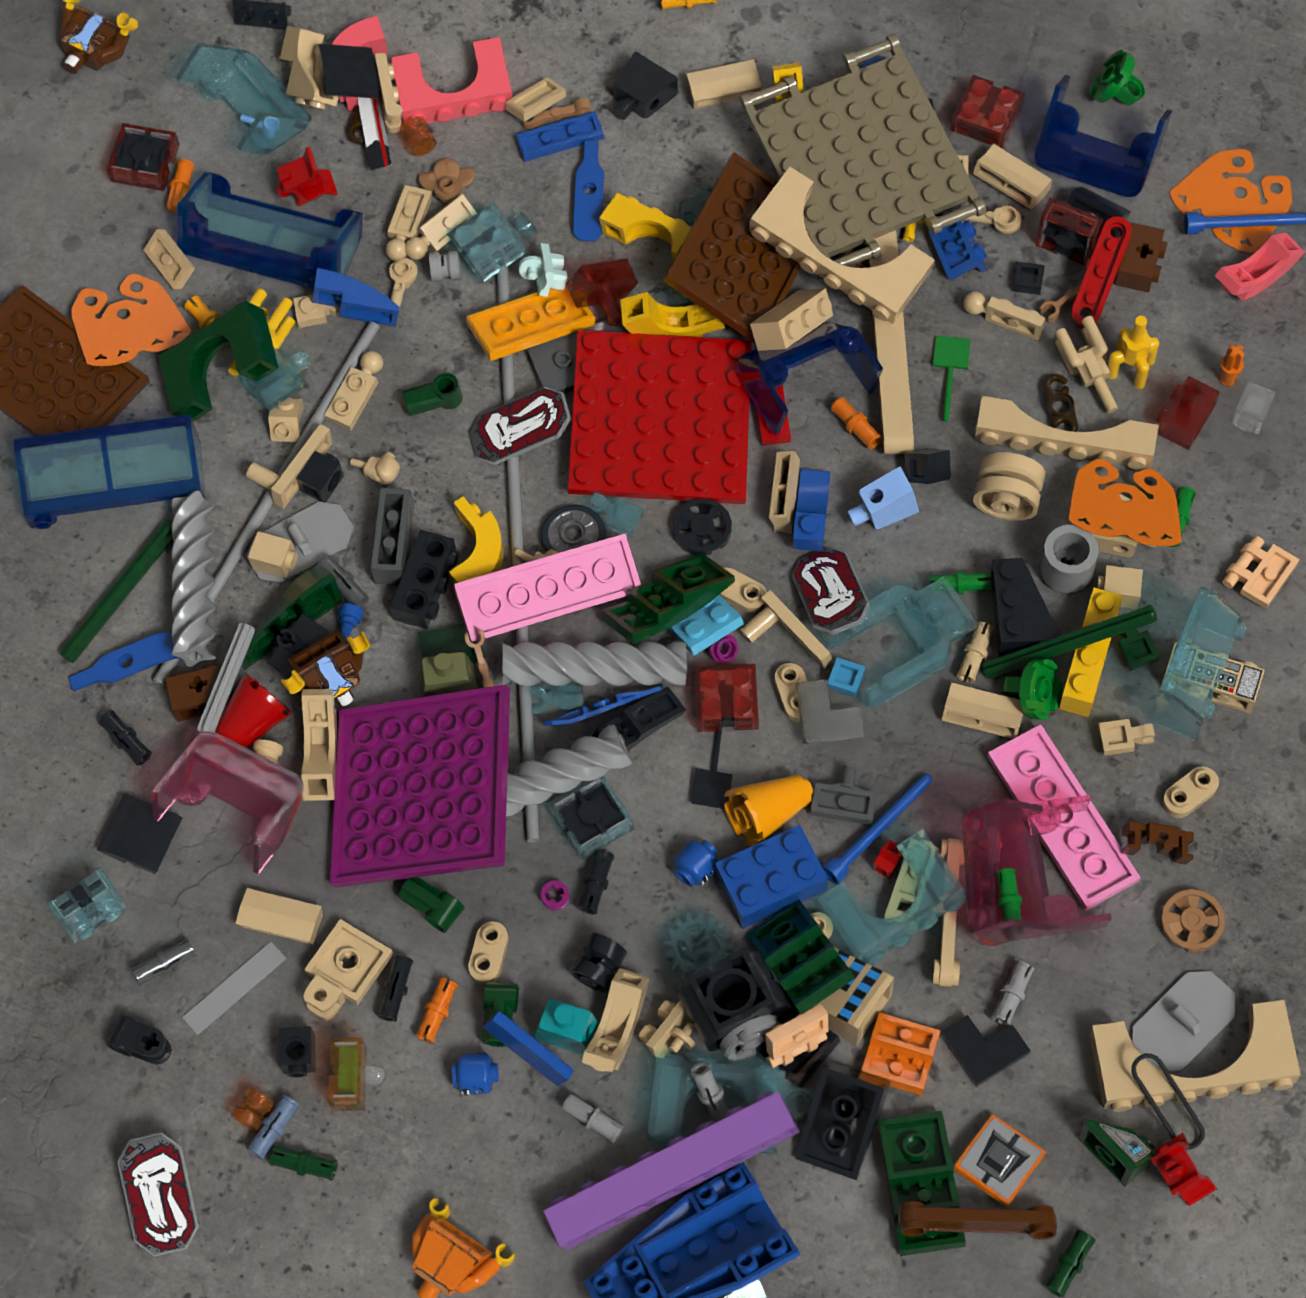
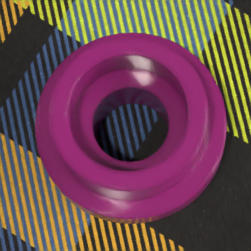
M731 634L726 635L709 646L711 658L719 663L733 660L738 653L737 641ZM724 643V648L722 651H720V648Z

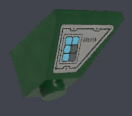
M1091 1119L1084 1124L1078 1139L1124 1187L1152 1163L1151 1158L1156 1155L1153 1151L1155 1149L1154 1145L1145 1135H1138L1132 1129Z

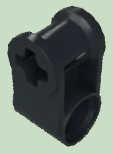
M125 1015L119 1016L106 1043V1046L120 1054L133 1056L155 1065L166 1062L172 1052L171 1044L160 1030L142 1024Z

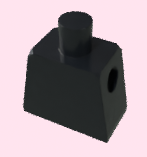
M635 51L614 84L615 100L618 103L613 107V112L622 120H625L632 112L643 119L649 118L678 94V77Z

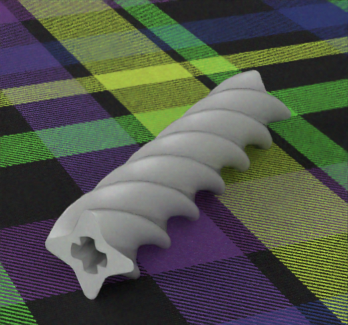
M198 490L189 496L172 499V512L174 516L172 523V537L174 541L172 548V563L174 567L172 573L174 593L172 599V615L174 619L172 625V641L174 645L172 655L181 658L188 667H192L199 661L214 660L216 658L207 648L208 643L216 635V631L208 624L207 618L216 609V606L206 595L216 582L206 569L208 564L215 558V553L206 544L207 540L215 532V528L206 519L208 513L214 509L215 503L204 499Z
M531 642L520 643L514 647L502 643L503 685L513 681L521 686H533L544 681L553 686H562L575 681L584 686H592L603 680L616 686L626 685L633 680L647 686L656 685L663 680L673 685H686V642H673L666 646L656 642H643L635 647L625 642H613L604 647L594 642H583L574 647L563 642L550 643L544 647Z
M612 724L605 727L598 738L592 736L580 737L572 744L569 750L563 748L552 749L547 752L541 762L527 760L519 764L513 774L508 773L506 817L518 813L525 805H536L546 801L553 793L571 791L582 781L597 780L610 769H621L631 765L632 761L626 749L624 738L619 734L615 725Z

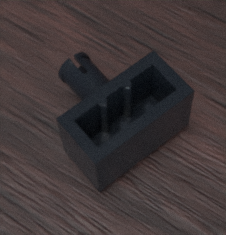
M302 613L299 618L291 623L289 629L280 631L284 635L283 638L277 635L278 644L273 648L270 655L271 658L267 663L289 678L292 676L293 673L291 671L294 668L288 659L331 634V632Z

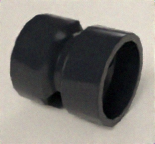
M591 933L583 947L585 955L578 956L570 973L585 986L604 993L614 978L612 971L620 968L627 955V951L614 940L599 933Z

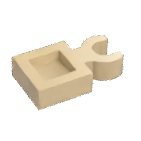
M313 294L293 298L299 328L327 323L326 315L339 317L340 307L312 303Z

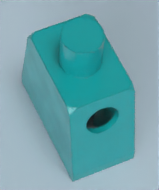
M548 999L534 1039L584 1055V1051L593 1039L599 1023L592 1012Z

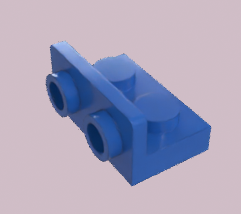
M963 219L942 228V232L935 235L928 229L946 275L951 281L975 267L982 272L987 269L984 262L987 255L981 244H977L974 236L977 235V231L970 220L965 221Z

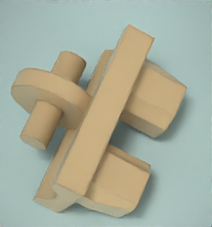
M665 1000L657 1013L664 1022L658 1029L648 1024L639 1033L642 1042L648 1047L654 1058L661 1063L666 1060L671 1052L677 1053L682 1046L691 1050L695 1045V1042L690 1037L696 1029L693 1026L694 1021L691 1020L682 1001L680 1000L678 1004Z

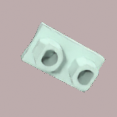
M540 243L541 256H527L523 258L519 263V272L525 279H536L539 296L547 297L550 289L563 291L568 276L567 271L563 270V255L550 253L549 244Z

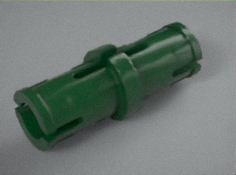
M275 1145L272 1149L275 1154L271 1153L269 1164L271 1166L294 1170L300 1176L310 1174L333 1181L335 1177L333 1172L337 1171V1160L311 1155V1152L308 1150L299 1152L279 1147L278 1145Z
M1077 1229L1065 1253H1061L1057 1261L1059 1263L1045 1285L1049 1292L1064 1298L1072 1280L1084 1268L1082 1263L1096 1241L1094 1237Z

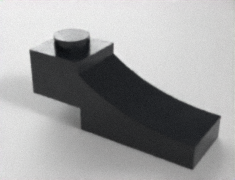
M667 686L623 710L619 717L597 728L592 737L598 738L605 727L614 724L619 734L623 736L626 749L629 752L645 738L682 716L686 709Z

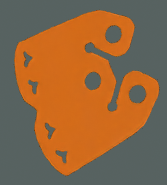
M1246 149L1217 152L1170 191L1174 204L1184 215L1185 212H1194L1193 210L1201 209L1204 217L1286 214L1292 204L1291 182L1286 176L1268 175L1262 179L1261 185L1264 197L1267 199L1266 204L1260 203L1261 197L1258 187L1246 178H1224L1222 176L1224 172L1229 174H1248L1252 172L1254 161L1251 152ZM1234 157H1241L1245 163L1242 167H1236L1232 164V159ZM1273 183H1279L1282 185L1283 190L1281 193L1276 194L1271 191L1270 186ZM1239 187L1244 188L1247 191V195L1244 198H1238L1234 193L1235 189ZM1178 195L1187 196L1186 203H1183V199ZM1278 225L1212 229L1215 236L1225 244L1243 252L1255 253L1263 246ZM1222 229L1231 230V237L1228 236L1227 232H1223ZM1248 239L1251 246H1249L1247 243H1240V241H1245Z
M138 274L128 275L120 285L119 290L125 296L147 300L145 305L127 299L109 304L103 312L102 318L97 319L95 314L101 311L108 300V296L103 291L85 288L79 292L71 309L72 320L87 364L92 366H112L125 363L135 358L140 351L159 352L182 342L192 331L166 290L158 282ZM134 282H139L143 285V289L134 292L130 289V286ZM89 296H94L97 298V303L93 306H88L85 304V299ZM121 309H126L130 312V316L126 319H121L117 316V313ZM173 331H182V333H178L176 337H172L174 334ZM156 338L160 341H163V343L157 342L156 344L152 345ZM119 350L128 351V353H122L120 356H117ZM99 354H102V356L107 357V359L99 358L95 360V358H97Z
M1095 459L1079 469L1075 479L1068 519L1072 524L1090 533L1105 537L1127 535L1134 541L1145 545L1172 546L1182 542L1176 495L1172 486L1159 472L1147 468L1133 475L1134 482L1148 494L1154 496L1153 499H1148L1147 495L1132 485L1115 483L1105 487L1104 490L1099 489V484L1104 485L1119 477L1118 470L1104 459ZM1103 467L1108 471V475L1099 476L1095 469ZM1146 477H1153L1156 479L1157 484L1149 486L1145 483L1144 479ZM1122 492H1127L1132 496V500L1129 502L1123 501L1119 495ZM1086 518L1087 522L1090 525L1086 524L1084 521H1079L1078 519ZM1104 524H1106L1107 526L1112 528V530L1107 528L1101 529L1100 527H1103ZM1146 532V534H1147L1150 538L1146 537L1145 535L1140 536V535H1138V533ZM1164 534H1166L1167 536L1172 537V539H1161V537H1163Z

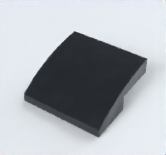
M317 44L315 53L321 67L319 80L325 95L379 99L378 73L371 47Z
M123 795L97 851L123 863L127 861L150 873L156 874L183 817L148 802Z
M788 997L787 1000L791 1005V1009L785 1015L778 1018L779 1024H785L800 1014L795 1004ZM829 1030L826 1033L827 1040L819 1043L817 1049L809 1053L805 1051L795 1056L793 1062L785 1066L781 1064L773 1069L801 1089L840 1043L839 1036ZM763 1042L756 1047V1055L767 1063L766 1057L770 1055L767 1053L766 1042Z

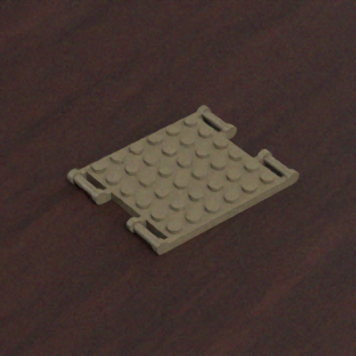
M896 34L886 37V40L855 53L849 51L843 54L842 58L849 74L805 92H799L794 77L790 75L783 78V82L751 95L746 93L739 96L742 108L778 180L781 179L789 167H792L814 181L812 193L804 206L803 217L808 236L816 248L830 259L834 255L863 243L866 246L863 249L834 260L836 263L850 267L869 258L874 260L881 257L882 252L878 242L875 240L876 238L922 219L925 220L931 233L935 235L942 232V228L973 215L981 216L986 214L985 204L978 196L907 60ZM888 51L893 55L862 69H859L857 65ZM788 92L790 98L756 111L754 105ZM965 201H969L970 205L957 209L943 216H935L936 213H939L948 208L961 204Z

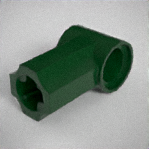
M442 373L433 382L402 391L409 416L440 407L448 410L454 409L461 404L463 399L459 382L456 376L450 373ZM447 389H453L449 393H443Z
M419 877L408 878L398 895L399 899L424 915L425 920L442 933H446L465 909L464 905L454 896L445 891L439 892Z
M486 982L483 1008L485 1010L483 1026L498 1011L513 1021V1013H516L518 1007V984ZM483 1028V1044L501 1048L506 1046Z

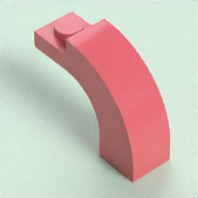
M378 16L352 24L342 31L332 43V45L371 47L374 57L375 53L388 54ZM338 96L340 103L346 102L349 112L355 111L358 106L357 97Z

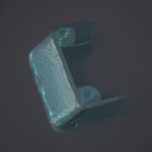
M198 43L175 77L179 82L197 84L201 88V93L210 100H224L239 118L242 114L256 118L252 124L244 122L249 129L237 146L240 151L270 154L304 131L312 120L310 114L301 104L295 103L293 96L286 95L287 89L257 56L246 50Z
M1201 586L1162 682L1150 719L1152 724L1194 740L1197 739L1203 720H1210L1217 704L1211 701L1235 640L1242 641L1248 625L1242 622L1244 616L1211 589Z

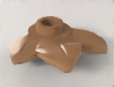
M443 158L435 164L433 172L419 174V183L423 189L435 192L440 201L450 203L461 194L462 188L473 182L475 178L474 169H460L454 159Z

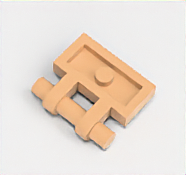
M1254 536L1251 542L1246 543L1240 550L1241 556L1236 563H1231L1226 570L1227 575L1222 583L1227 588L1232 589L1237 581L1243 582L1245 585L1240 594L1267 609L1298 565L1300 559L1275 544L1272 545L1268 552L1260 549L1264 544V540ZM1251 561H1256L1259 565L1253 573L1246 569Z
M821 1004L813 1009H809L802 1015L800 1013L796 1018L785 1024L774 1026L770 1032L766 1033L767 1053L770 1055L766 1057V1061L771 1069L781 1064L785 1066L793 1062L795 1056L805 1051L809 1053L817 1049L819 1043L827 1040L826 1033L829 1032L828 1012Z

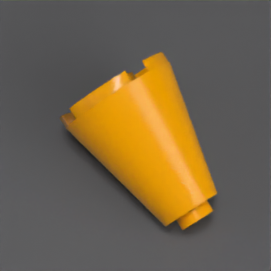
M800 775L735 787L725 792L724 797L729 796V802L724 804V808L736 835L743 834L748 839L743 843L751 847L765 841L811 802L813 788L810 782Z

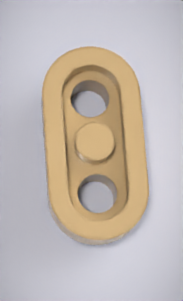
M724 568L735 576V582L725 589L720 596L727 603L747 613L762 611L765 606L761 597L767 593L766 588L761 583L732 568ZM749 592H755L757 593V596L754 598H750L747 596V594Z
M786 663L781 665L775 673V686L785 715L793 722H806L814 714L815 702L805 673L797 664ZM787 674H793L795 676V679L787 680L785 679V676ZM796 701H803L805 705L803 707H796L794 703Z
M1197 767L1169 787L1164 794L1162 804L1166 813L1175 818H1183L1209 800L1216 793L1219 785L1217 774L1208 767ZM1201 777L1206 778L1209 783L1203 785L1199 783L1198 779ZM1180 795L1184 797L1185 802L1179 803L1174 797Z
M491 921L483 924L476 934L468 969L471 978L481 985H485L486 982H495L500 976L509 937L506 928L498 922ZM494 932L498 934L495 940L490 941L486 938L489 933ZM482 962L490 964L486 970H480L478 967Z

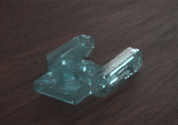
M944 576L919 591L913 590L909 586L897 584L869 600L870 608L862 624L834 635L821 631L820 636L828 648L833 649L843 645L887 618L897 615L899 624L920 655L882 676L883 680L868 688L864 693L861 692L859 694L866 707L874 709L946 668L951 651V643L977 629V623Z

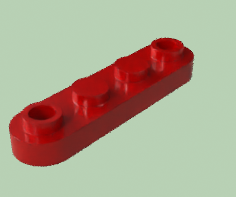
M1112 217L1105 222L1101 229L1071 309L1072 321L1079 327L1084 328L1081 322L1084 318L1080 315V310L1087 309L1095 323H1097L1101 316L1132 233L1131 225L1125 218ZM1118 229L1121 234L1120 237H1113L1111 230Z

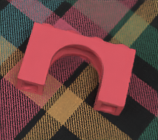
M500 37L473 42L478 69L477 76L469 87L456 93H442L428 86L423 78L418 52L391 57L399 102L403 109L404 127H420L433 122H447L455 118L474 117L481 113L506 110L505 102L512 98V91Z

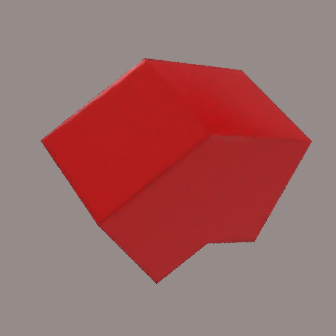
M888 840L874 861L873 870L890 879L900 864L906 849Z

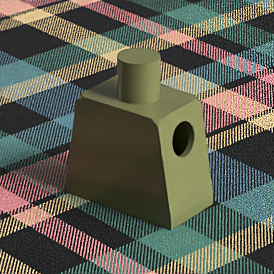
M440 653L436 656L421 659L419 672L421 697L479 689L476 667L466 653Z

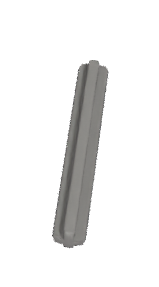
M240 623L238 625L198 723L197 731L205 736H213L255 634V628L249 624Z

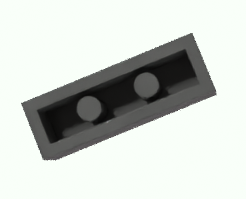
M380 489L371 563L375 584L399 585L406 568L414 511L410 489Z

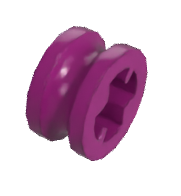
M552 880L547 882L541 890V899L548 909L558 911L567 906L570 895L564 883ZM555 889L556 892L563 891L564 895H560L561 901L557 903L554 899L548 901L547 897H550L549 891Z

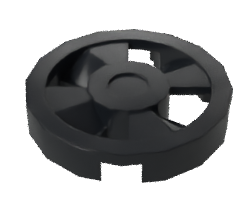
M711 499L688 501L678 509L673 518L674 537L684 551L693 555L702 553L706 556L710 555L712 551L725 547L731 537L732 521L728 511L720 503ZM698 507L701 509V514L695 516L690 508ZM723 515L726 526L714 527L713 519ZM691 530L690 533L686 534V535L683 536V537L681 536V534H680V532H679V531ZM709 538L714 542V544L703 546V541Z

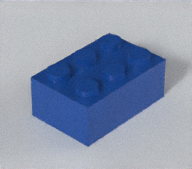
M801 825L715 863V876L742 929L781 912L798 899L803 902L827 891L828 878Z

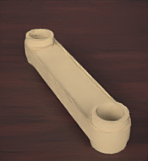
M958 838L941 840L940 864H946L940 959H934L933 984L941 987L959 985L960 961L954 960L959 865L965 866L967 841Z

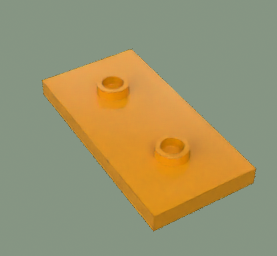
M568 281L563 291L550 289L547 297L539 296V293L536 292L466 316V324L489 360L493 361L594 326L595 316L572 282Z

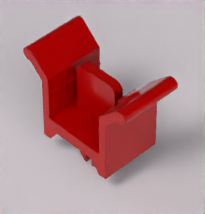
M310 147L305 148V153L302 157L277 168L281 181L276 185L278 194L281 198H284L293 193L298 207L323 195H338L331 171L317 168Z
M1182 1132L1156 1148L1157 1155L1152 1157L1151 1161L1160 1171L1169 1186L1171 1194L1181 1196L1188 1206H1191L1216 1191L1217 1187L1207 1175L1200 1174L1185 1149L1189 1144L1185 1134Z

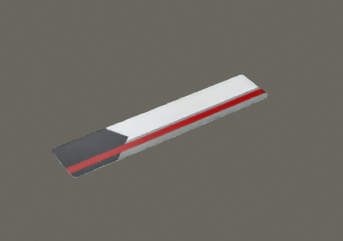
M357 97L370 170L373 171L391 165V158L380 98Z

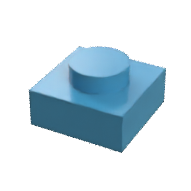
M837 657L827 682V689L856 698L866 666Z

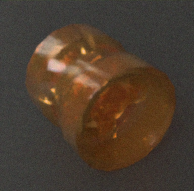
M420 116L408 119L400 127V133L403 139L408 141V148L414 156L428 154L437 144L434 135L428 131L429 127L426 120Z
M248 1087L242 1096L243 1102L240 1106L234 1108L230 1116L243 1126L258 1132L262 1126V1118L265 1113H269L275 1103L257 1090Z

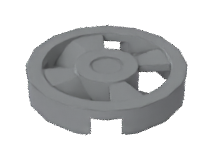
M770 1014L751 1019L728 1033L721 1041L719 1047L725 1058L727 1056L732 1061L750 1057L757 1053V1046L766 1042V1033L770 1032L779 1022L776 1016Z

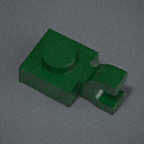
M1136 628L1120 634L1125 639L1120 640L1118 646L1130 671L1159 660L1160 656L1148 630L1139 633Z

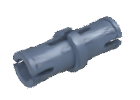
M283 1094L269 1117H264L261 1121L263 1126L246 1149L254 1156L264 1160L265 1155L278 1136L282 1137L286 1132L284 1130L285 1126L300 1105L292 1098Z

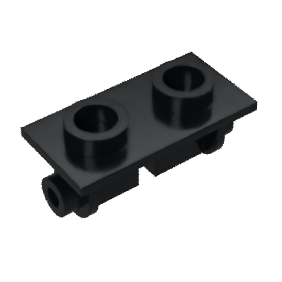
M232 0L234 24L287 29V16H291V6L287 5L286 2L280 4L252 0Z

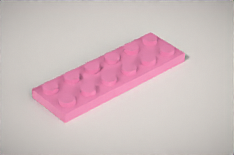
M621 534L453 584V588L466 631L469 635V641L475 642L480 640L477 628L483 631L485 638H489L627 596V590L640 586L641 583L626 534Z
M1041 724L988 752L987 758L1085 911L1140 881L1141 877L1126 854H1121V846Z

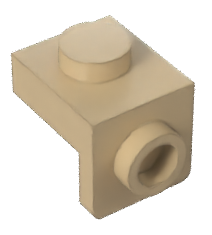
M292 397L273 399L268 416L271 441H298L300 438L299 423L303 412V399H293Z

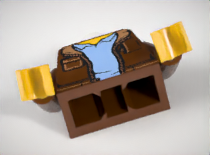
M63 0L66 2V6L62 7L60 42L67 56L63 63L66 70L76 74L85 65L96 71L100 70L105 64L111 63L123 56L130 38L129 31H134L138 27L136 19H129V14L122 12L117 16L115 23L81 6L75 9L74 4L79 3L80 0Z
M337 629L289 658L288 661L294 668L291 671L293 674L286 680H280L290 694L297 693L301 695L302 689H333L334 699L339 706L348 705L354 699L350 689L360 683L358 672L362 669L364 651L370 647L364 632L360 631V635L353 639L349 636L346 638V641Z

